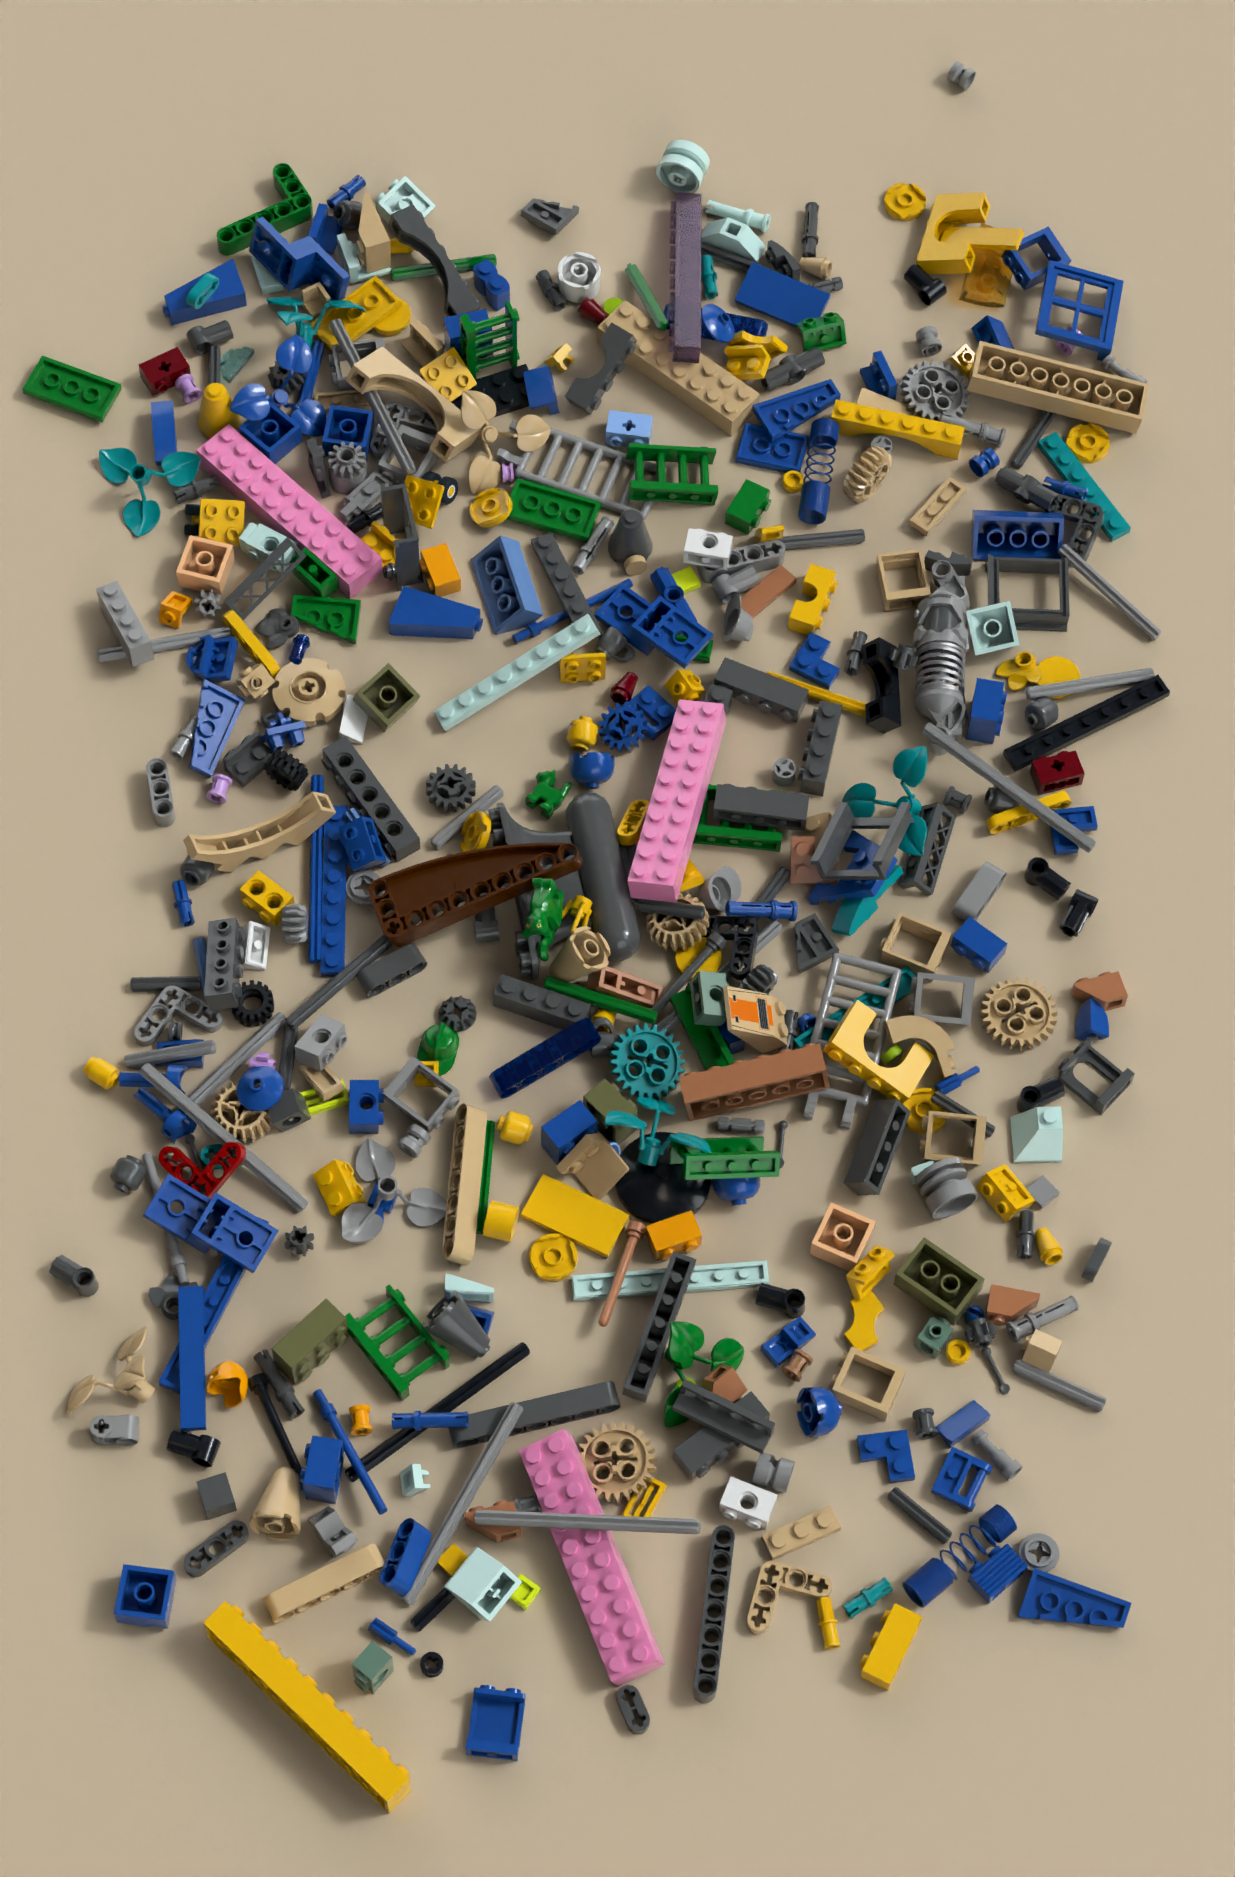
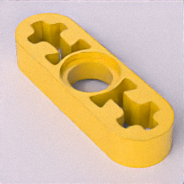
M635 800L630 803L617 829L618 842L621 845H633L639 841L649 801Z

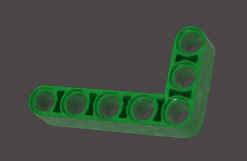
M280 163L273 168L274 186L283 201L219 229L217 232V243L221 254L229 256L250 247L255 221L260 217H264L278 233H282L312 218V199L288 164Z

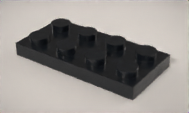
M524 364L475 379L477 384L469 390L484 393L493 399L496 405L495 417L529 407L523 372L529 369ZM462 395L451 402L460 410Z

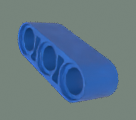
M408 1518L400 1524L379 1577L380 1583L398 1596H404L411 1590L431 1540V1532L414 1519Z

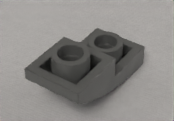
M773 240L768 241L767 251H765L768 263H772L775 270L782 268L785 276L800 281L801 268L793 256Z
M928 550L925 556L924 564L926 570L932 571V566L935 562L946 560L951 564L958 576H968L971 573L973 560L969 559L966 555L952 552L950 558H947L939 552Z

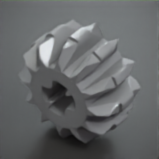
M291 904L284 906L282 910L283 939L286 943L299 944L308 939V912L305 905Z

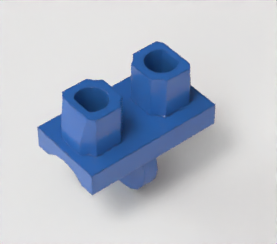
M281 712L275 713L274 720L268 722L269 728L265 730V735L260 737L262 743L268 744L271 752L282 750L285 747L284 738L289 739L291 747H298L305 742L303 730L306 728L304 721L292 723L290 717L284 718Z

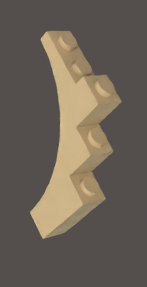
M312 791L282 813L251 827L219 835H188L183 839V842L187 848L188 855L192 859L211 862L216 870L232 873L250 856L266 859L283 843L299 846L336 814V811L327 794Z

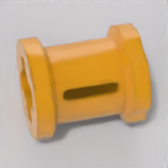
M354 1405L349 1408V1414L352 1417L351 1435L364 1436L373 1432V1427L370 1426L369 1413L371 1412L369 1405Z

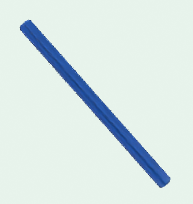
M314 774L311 776V792H324L323 775ZM323 825L310 835L308 962L311 964L321 962Z

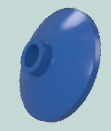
M705 305L701 309L700 315L707 332L719 342H730L734 338L735 329L729 315L717 305Z
M258 1066L248 1070L241 1077L237 1085V1097L240 1103L251 1111L270 1109L280 1100L284 1091V1082L281 1075L275 1069L268 1066ZM258 1083H261L258 1088H254Z

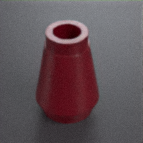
M588 297L583 300L577 311L581 314V317L598 325L609 316L594 299H589Z
M627 672L611 688V699L615 703H619V705H623L627 701L629 702L636 687L638 676L633 672Z

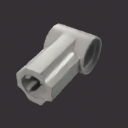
M749 565L731 575L722 574L716 577L712 582V586L721 602L728 604L734 594H740L759 584L760 580L754 567Z

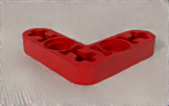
M238 1142L226 1143L203 1171L177 1147H164L159 1152L158 1159L161 1166L168 1173L201 1193L202 1189L195 1185V1182L199 1185H206L205 1191L207 1193L203 1195L211 1199L246 1157V1149ZM231 1148L237 1149L235 1151L237 1157H230L232 1155ZM168 1153H174L172 1158L180 1164L177 1165L174 1162H168ZM218 1164L224 1170L220 1178H216L213 1173L215 1166ZM185 1167H189L192 1170V1176L189 1180H185L182 1177V1171Z

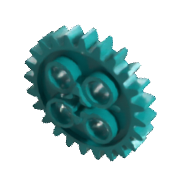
M647 1023L642 1026V1029H640L638 1024L635 1025L633 1032L629 1028L624 1031L625 1036L620 1034L617 1037L619 1042L612 1044V1047L616 1050L609 1052V1055L614 1059L608 1062V1065L615 1067L610 1072V1075L617 1074L618 1076L614 1084L619 1082L623 1084L620 1091L626 1088L629 1089L628 1097L634 1093H637L636 1098L643 1097V1095L652 1098L653 1095L656 1101L661 1098V1093L666 1097L670 1094L669 1089L675 1090L677 1088L675 1083L680 1082V1076L677 1074L685 1072L683 1068L679 1067L686 1062L684 1059H679V1056L684 1053V1050L676 1049L680 1042L672 1043L671 1040L674 1035L671 1034L666 1037V1028L657 1032L656 1024L650 1030ZM634 1043H638L641 1045L643 1049L642 1053H638L634 1050ZM657 1049L664 1052L665 1059H660L657 1056ZM627 1056H630L631 1058L636 1060H629L627 1059ZM645 1058H647V1063L651 1064L649 1067H647L646 1062L643 1061ZM659 1065H665L667 1069H664ZM629 1066H634L637 1069V1076L630 1074ZM652 1072L660 1075V1082L652 1079Z

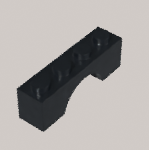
M878 637L862 645L863 666L871 674L876 688L875 700L865 704L866 725L885 734L901 726L898 668L892 666L893 660L889 658L892 647L896 649L897 647Z

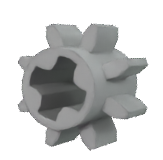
M213 588L210 591L201 589L200 597H194V601L199 603L195 606V611L201 610L203 617L206 614L215 616V610L222 608V604L217 602L221 599V595H215ZM207 600L211 601L209 605H205L204 603H206Z

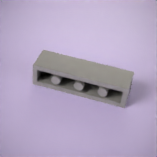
M118 581L96 588L100 608L132 666L135 667L154 660L151 641Z

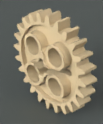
M1016 976L1015 982H1012L1008 977L1006 978L1005 985L998 981L997 988L991 986L989 993H985V1001H982L981 1004L983 1010L980 1013V1017L984 1018L982 1026H988L986 1034L994 1033L993 1041L998 1038L1001 1039L1000 1046L1007 1042L1011 1050L1014 1045H1018L1019 1050L1022 1051L1025 1044L1029 1049H1032L1033 1042L1040 1046L1041 1038L1047 1041L1048 1033H1053L1054 1026L1057 1023V1018L1055 1017L1058 1014V1010L1053 1009L1056 1006V1001H1050L1052 993L1044 994L1045 986L1037 988L1038 981L1033 982L1031 985L1029 984L1028 977L1025 978L1024 982H1020L1018 976ZM1023 996L1027 1001H1021L1017 997ZM999 1007H1004V1008H1006L1008 1011L1002 1012V1011H999L998 1008H999ZM1031 1015H1037L1041 1019L1035 1020L1031 1017ZM1011 1026H1018L1021 1030H1013Z
M612 1421L611 1428L609 1429L603 1423L601 1432L593 1428L595 1436L585 1435L588 1443L579 1444L583 1452L579 1453L598 1500L605 1495L608 1503H610L612 1497H615L617 1502L620 1503L621 1496L625 1495L628 1501H630V1493L632 1492L639 1496V1487L647 1489L644 1481H653V1477L649 1472L657 1470L655 1465L651 1464L656 1462L657 1458L655 1455H652L655 1452V1448L653 1445H649L651 1443L650 1438H643V1430L641 1429L636 1432V1427L633 1424L627 1429L625 1422H622L620 1427L617 1428L615 1422ZM626 1445H633L634 1447L629 1453L622 1452ZM602 1447L609 1448L605 1455L597 1454ZM618 1458L619 1461H617V1465L613 1466V1463H615V1459ZM627 1469L635 1470L631 1477L623 1476ZM602 1472H610L608 1478L604 1480L598 1479Z

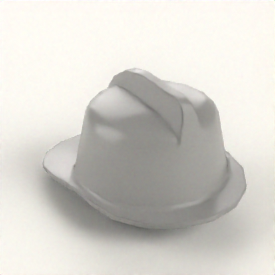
M734 594L727 605L724 618L723 642H727L729 639L734 641H749L751 639L753 618L741 608V596L739 594Z
M724 866L718 869L709 879L704 881V884H701L699 891L701 898L699 900L708 909L725 912L727 901H737L740 897L741 882L738 874L730 867Z

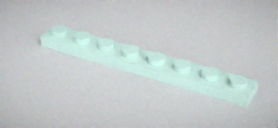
M589 614L434 710V713L443 729L448 731L600 635V632Z

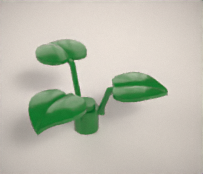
M676 1321L670 1322V1338L668 1348L665 1351V1359L674 1365L673 1370L677 1372L683 1382L686 1378L681 1370L689 1368L693 1360L712 1364L710 1372L721 1363L733 1367L736 1371L742 1362L744 1347L735 1339L724 1338L714 1345L711 1351L712 1359L696 1356L694 1352L700 1350L704 1344L703 1331L692 1323ZM681 1386L675 1387L666 1400L664 1424L668 1428L689 1420V1418L672 1410L680 1394Z

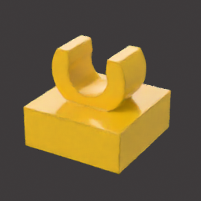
M564 343L556 348L544 362L549 368L556 365L557 369L563 372L567 369L563 364V360L569 365L574 362L573 357L568 355L572 348L567 343Z

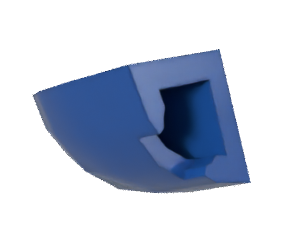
M1089 997L1077 1014L1075 1039L1087 1041V1037L1098 1036V1040H1103L1109 1037L1108 1017L1104 1008L1092 997Z

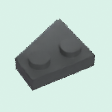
M816 913L795 923L799 973L832 958L835 953H839V948Z

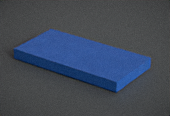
M752 262L734 301L797 328V323L803 322L806 318L821 317L831 295Z

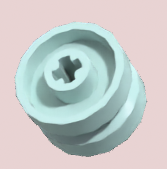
M674 140L667 145L663 158L656 168V174L662 184L672 191L681 194L694 193L702 183L703 176L710 165V159L707 153L695 143L687 140Z

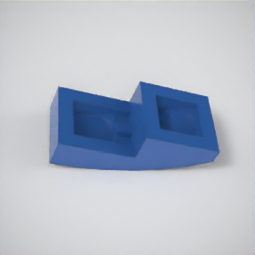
M800 1316L783 1327L778 1335L764 1343L760 1351L776 1368L793 1356L795 1349H801L816 1336V1333Z

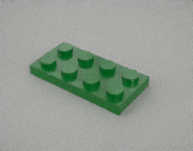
M41 356L23 387V393L102 423L122 390L121 384L45 356Z
M517 478L510 495L513 502L512 511L506 519L587 542L600 512L601 502Z

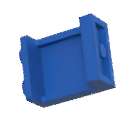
M481 1685L480 1688H474L469 1733L466 1742V1755L518 1761L526 1696L524 1693H521V1690L506 1688L505 1691L495 1690V1687L490 1685Z

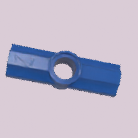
M661 567L650 574V579L659 595L697 622L684 598L683 589L676 584L669 569Z

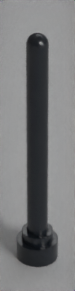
M264 1373L256 1374L248 1379V1387L251 1392L258 1395L290 1468L294 1469L299 1475V1484H302L300 1483L302 1467L267 1392L269 1382Z

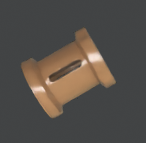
M795 1349L793 1352L794 1356L781 1370L789 1379L800 1382L802 1373L808 1365L812 1364L813 1359L803 1350Z

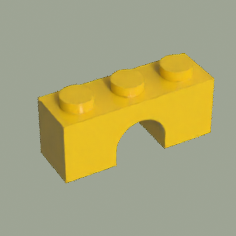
M810 564L803 581L802 593L810 595L814 600L804 602L796 599L788 620L789 630L809 636L810 632L815 633L816 629H821L824 617L821 616L823 611H828L831 603L829 596L831 593L835 594L838 586V581L835 580L836 571Z

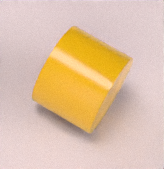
M492 1200L487 1211L483 1236L511 1243L516 1230L520 1207Z

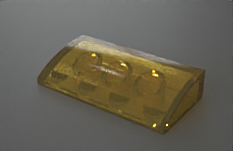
M984 223L980 225V227L994 228ZM973 249L976 257L971 273L965 274L959 300L980 306L1003 308L1013 274L1009 267L1004 264L1001 257L1005 250Z

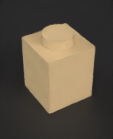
M1035 1329L1032 1337L1027 1336L1021 1350L1025 1351L1022 1361L1049 1373L1063 1341Z

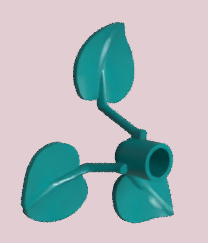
M272 297L266 299L268 305H289L294 309V312L277 311V316L286 326L295 322L296 335L302 337L309 347H312L313 335H317L318 327L327 309L333 307L357 308L365 313V309L354 302L330 300L324 304L313 329L311 328L312 324L302 323L304 320H313V316L298 313L297 305H303V301L292 297Z
M114 448L101 449L99 451L101 469L110 482L124 484L130 475L132 480L138 485L142 501L139 499L131 500L123 511L124 521L135 536L139 537L149 533L160 519L161 511L158 503L154 500L146 501L143 486L150 482L151 475L167 476V480L172 486L185 487L196 477L200 464V457L190 452L171 453L162 460L161 466L165 472L161 473L152 469L147 470L144 465L137 464L135 454L129 449Z
M925 746L903 750L894 759L893 773L896 778L902 779L900 784L908 796L900 797L896 803L876 800V788L868 783H858L849 788L842 799V802L848 803L854 817H872L875 812V804L896 807L898 810L901 802H910L909 812L914 823L909 824L898 848L905 853L918 856L924 855L927 826L924 819L918 816L922 808L921 802L915 799V794L910 792L906 784L909 787H916L924 779L928 761Z
M648 1097L637 1098L636 1102L638 1105L656 1110L650 1137H646L645 1141L644 1129L647 1127L646 1122L639 1120L635 1115L618 1110H612L606 1115L605 1126L622 1125L640 1129V1152L637 1160L645 1165L656 1166L659 1154H664L665 1148L671 1141L694 1147L705 1153H712L707 1141L695 1135L678 1132L677 1135L670 1134L662 1146L660 1145V1140L654 1138L660 1111L667 1114H674L676 1112V1107L671 1103L660 1100L656 1101Z

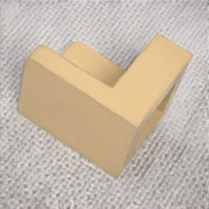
M320 282L301 290L302 307L308 315L313 316L312 321L319 317L324 304L330 301V296Z

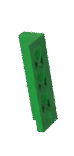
M690 983L687 984L685 990L671 995L669 1000L705 1071L713 1066L724 1067L735 1062L717 1026L694 1024Z

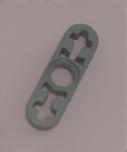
M238 1520L232 1521L191 1551L184 1559V1567L187 1574L192 1577L204 1575L245 1544L249 1537L246 1524ZM233 1529L237 1531L242 1529V1537L234 1536L229 1540L231 1546L228 1547L226 1540L222 1537L225 1535L228 1540L233 1535ZM213 1543H221L224 1549L221 1554L213 1555L209 1552L210 1546ZM205 1551L206 1556L211 1561L207 1562L205 1558L200 1562L201 1567L199 1569L196 1567L190 1568L192 1566L191 1561H200L204 1558L202 1552Z

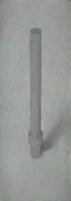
M145 1153L142 1155L153 1195L155 1196L161 1184L152 1154ZM164 1230L171 1253L170 1262L172 1269L176 1270L180 1286H185L189 1283L185 1269L187 1265L185 1257L180 1252L176 1236Z

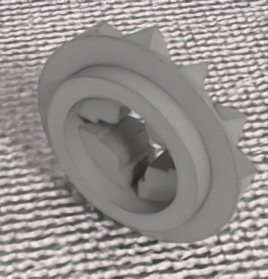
M360 870L353 873L346 882V893L350 900L357 902L358 905L361 903L369 905L372 902L369 892L365 894L363 890L359 889H361L362 881L369 887L371 882L380 878L379 875L369 870Z
M1035 1533L1027 1536L1021 1542L1019 1556L1028 1565L1026 1570L1033 1571L1036 1568L1048 1572L1055 1568L1059 1560V1548L1051 1537ZM1039 1545H1041V1552L1046 1554V1557L1042 1556L1037 1563L1036 1555L1031 1552H1036Z

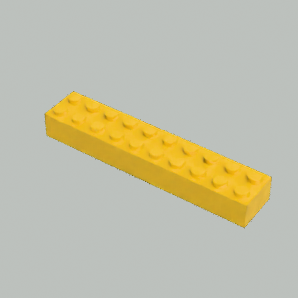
M224 1601L203 1622L207 1637L380 1806L390 1813L411 1792V1780L408 1777L410 1773L400 1763L396 1766L389 1759L391 1755L383 1746L380 1745L377 1748L371 1741L373 1739L372 1736L363 1727L358 1729L352 1723L354 1719L347 1711L343 1709L340 1712L334 1706L336 1702L327 1692L320 1693L316 1688L317 1683L308 1674L303 1676L297 1670L299 1666L292 1658L288 1656L285 1659L279 1652L281 1650L280 1647L272 1639L267 1641L261 1635L262 1630L253 1621L248 1623L243 1618V1611L237 1605L233 1604L230 1606Z

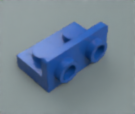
M882 351L874 352L870 366L861 368L860 375L868 390L895 400L898 384Z

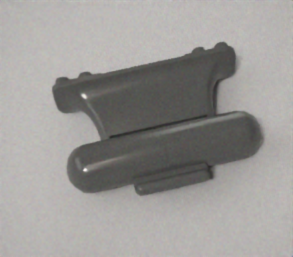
M583 793L575 796L566 809V822L569 831L540 832L525 828L510 817L504 803H497V808L488 809L491 819L490 834H493L494 837L493 847L526 843H572L577 847L583 859L581 868L554 880L556 889H560L564 893L563 909L566 907L568 900H574L576 895H581L593 902L590 908L592 912L587 927H590V931L595 934L599 932L607 941L611 953L608 960L624 961L631 958L641 944L640 931L633 903H637L638 899L631 898L627 882L636 852V844L625 846L618 842L611 808L606 799L596 793ZM574 855L568 856L566 860L572 859ZM552 864L547 865L544 869H549ZM531 874L524 875L522 879L528 878ZM531 890L515 897L522 931L515 932V950L517 957L520 956L521 963H519L521 977L530 976L531 980H537L541 959L538 956V944L544 936L532 935L529 938H523V932L526 928L525 919L530 915V901L534 891ZM571 910L562 919V923L555 932L553 942L548 945L547 951L554 944L571 935L570 931L575 917L570 914ZM580 919L577 928L582 927L583 919Z

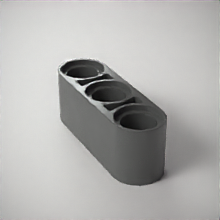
M412 943L364 967L357 973L356 977L368 996L372 997L418 974L426 968L428 963L416 944Z

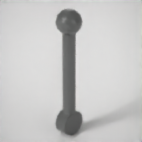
M784 1120L778 1124L780 1128L778 1147L780 1152V1168L784 1166V1160L782 1159L785 1129L788 1127L787 1122Z
M188 1134L185 1137V1142L190 1145L196 1164L203 1171L204 1168L194 1145L195 1137L192 1134Z
M989 1347L982 1348L981 1352L987 1357L1000 1384V1392L1007 1394L1010 1386L1004 1383L991 1356V1349Z

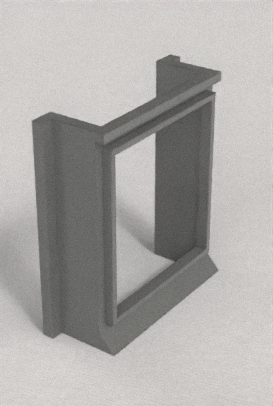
M382 483L380 488L383 525L389 530L390 534L405 532L406 535L404 539L393 540L397 590L402 591V586L424 583L420 570L419 538L406 483L385 487V483Z
M988 553L987 560L985 561L988 606L1000 603L999 572L1059 574L1060 610L1012 608L1016 630L1067 632L1070 616L1068 557L1064 559L994 557Z
M839 802L810 860L811 864H816L822 879L885 880V874L909 824L914 823L909 812L910 802H901L894 817H854L848 803ZM853 829H888L873 859L876 870H833Z

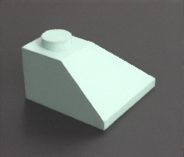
M1010 601L965 611L975 655L1020 645Z
M1061 1106L1035 1107L1010 1117L1014 1163L1062 1162L1063 1122Z

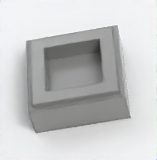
M1044 1175L1027 1188V1191L1035 1199L1034 1203L1040 1209H1043L1060 1193Z

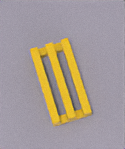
M653 1478V1481H648L651 1484L633 1517L640 1516L654 1488L658 1486L659 1489L644 1517H651L667 1484ZM641 1487L638 1488L639 1494L643 1490ZM633 1493L621 1516H632L629 1513L639 1496Z

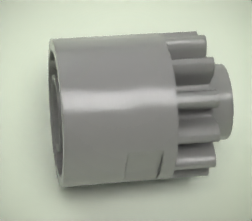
M341 442L340 448L334 445L333 452L330 451L328 453L330 484L337 492L350 494L367 479L366 454L362 452L360 445L354 448L353 442H350L349 446L345 445V442Z

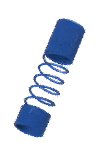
M829 418L816 419L811 425L810 448L807 451L809 457L806 459L807 467L804 471L806 476L803 478L798 517L804 523L812 525L823 523L827 515L830 486L827 483L832 481L831 476L828 474L833 472V467L829 464L835 461L832 455L836 452L835 446L837 445L839 434L838 423ZM812 447L819 449L833 448L834 452L830 454L820 453ZM811 449L816 452L812 455L809 454ZM821 454L830 456L833 460L830 463L817 462L811 457ZM811 459L815 463L809 465L808 460ZM815 464L827 465L831 468V471L827 473L817 472L811 469L810 466ZM809 468L813 472L807 475V469ZM811 474H824L830 480L828 482L813 480L808 476Z
M999 1504L993 1506L979 1518V1527L976 1525L969 1526L970 1535L961 1533L959 1536L960 1543L950 1542V1551L940 1550V1559L931 1558L903 1582L905 1592L916 1605L924 1608L930 1601L934 1600V1598L953 1584V1579L957 1580L954 1571L944 1563L942 1552L952 1555L959 1567L967 1572L964 1563L953 1553L951 1547L953 1543L961 1546L968 1558L973 1563H977L974 1555L964 1547L961 1536L965 1535L971 1538L977 1549L983 1555H987L983 1546L973 1538L971 1533L972 1527L981 1530L984 1537L993 1547L997 1546L995 1541L1002 1543V1541L1017 1530L1015 1520L1004 1507Z

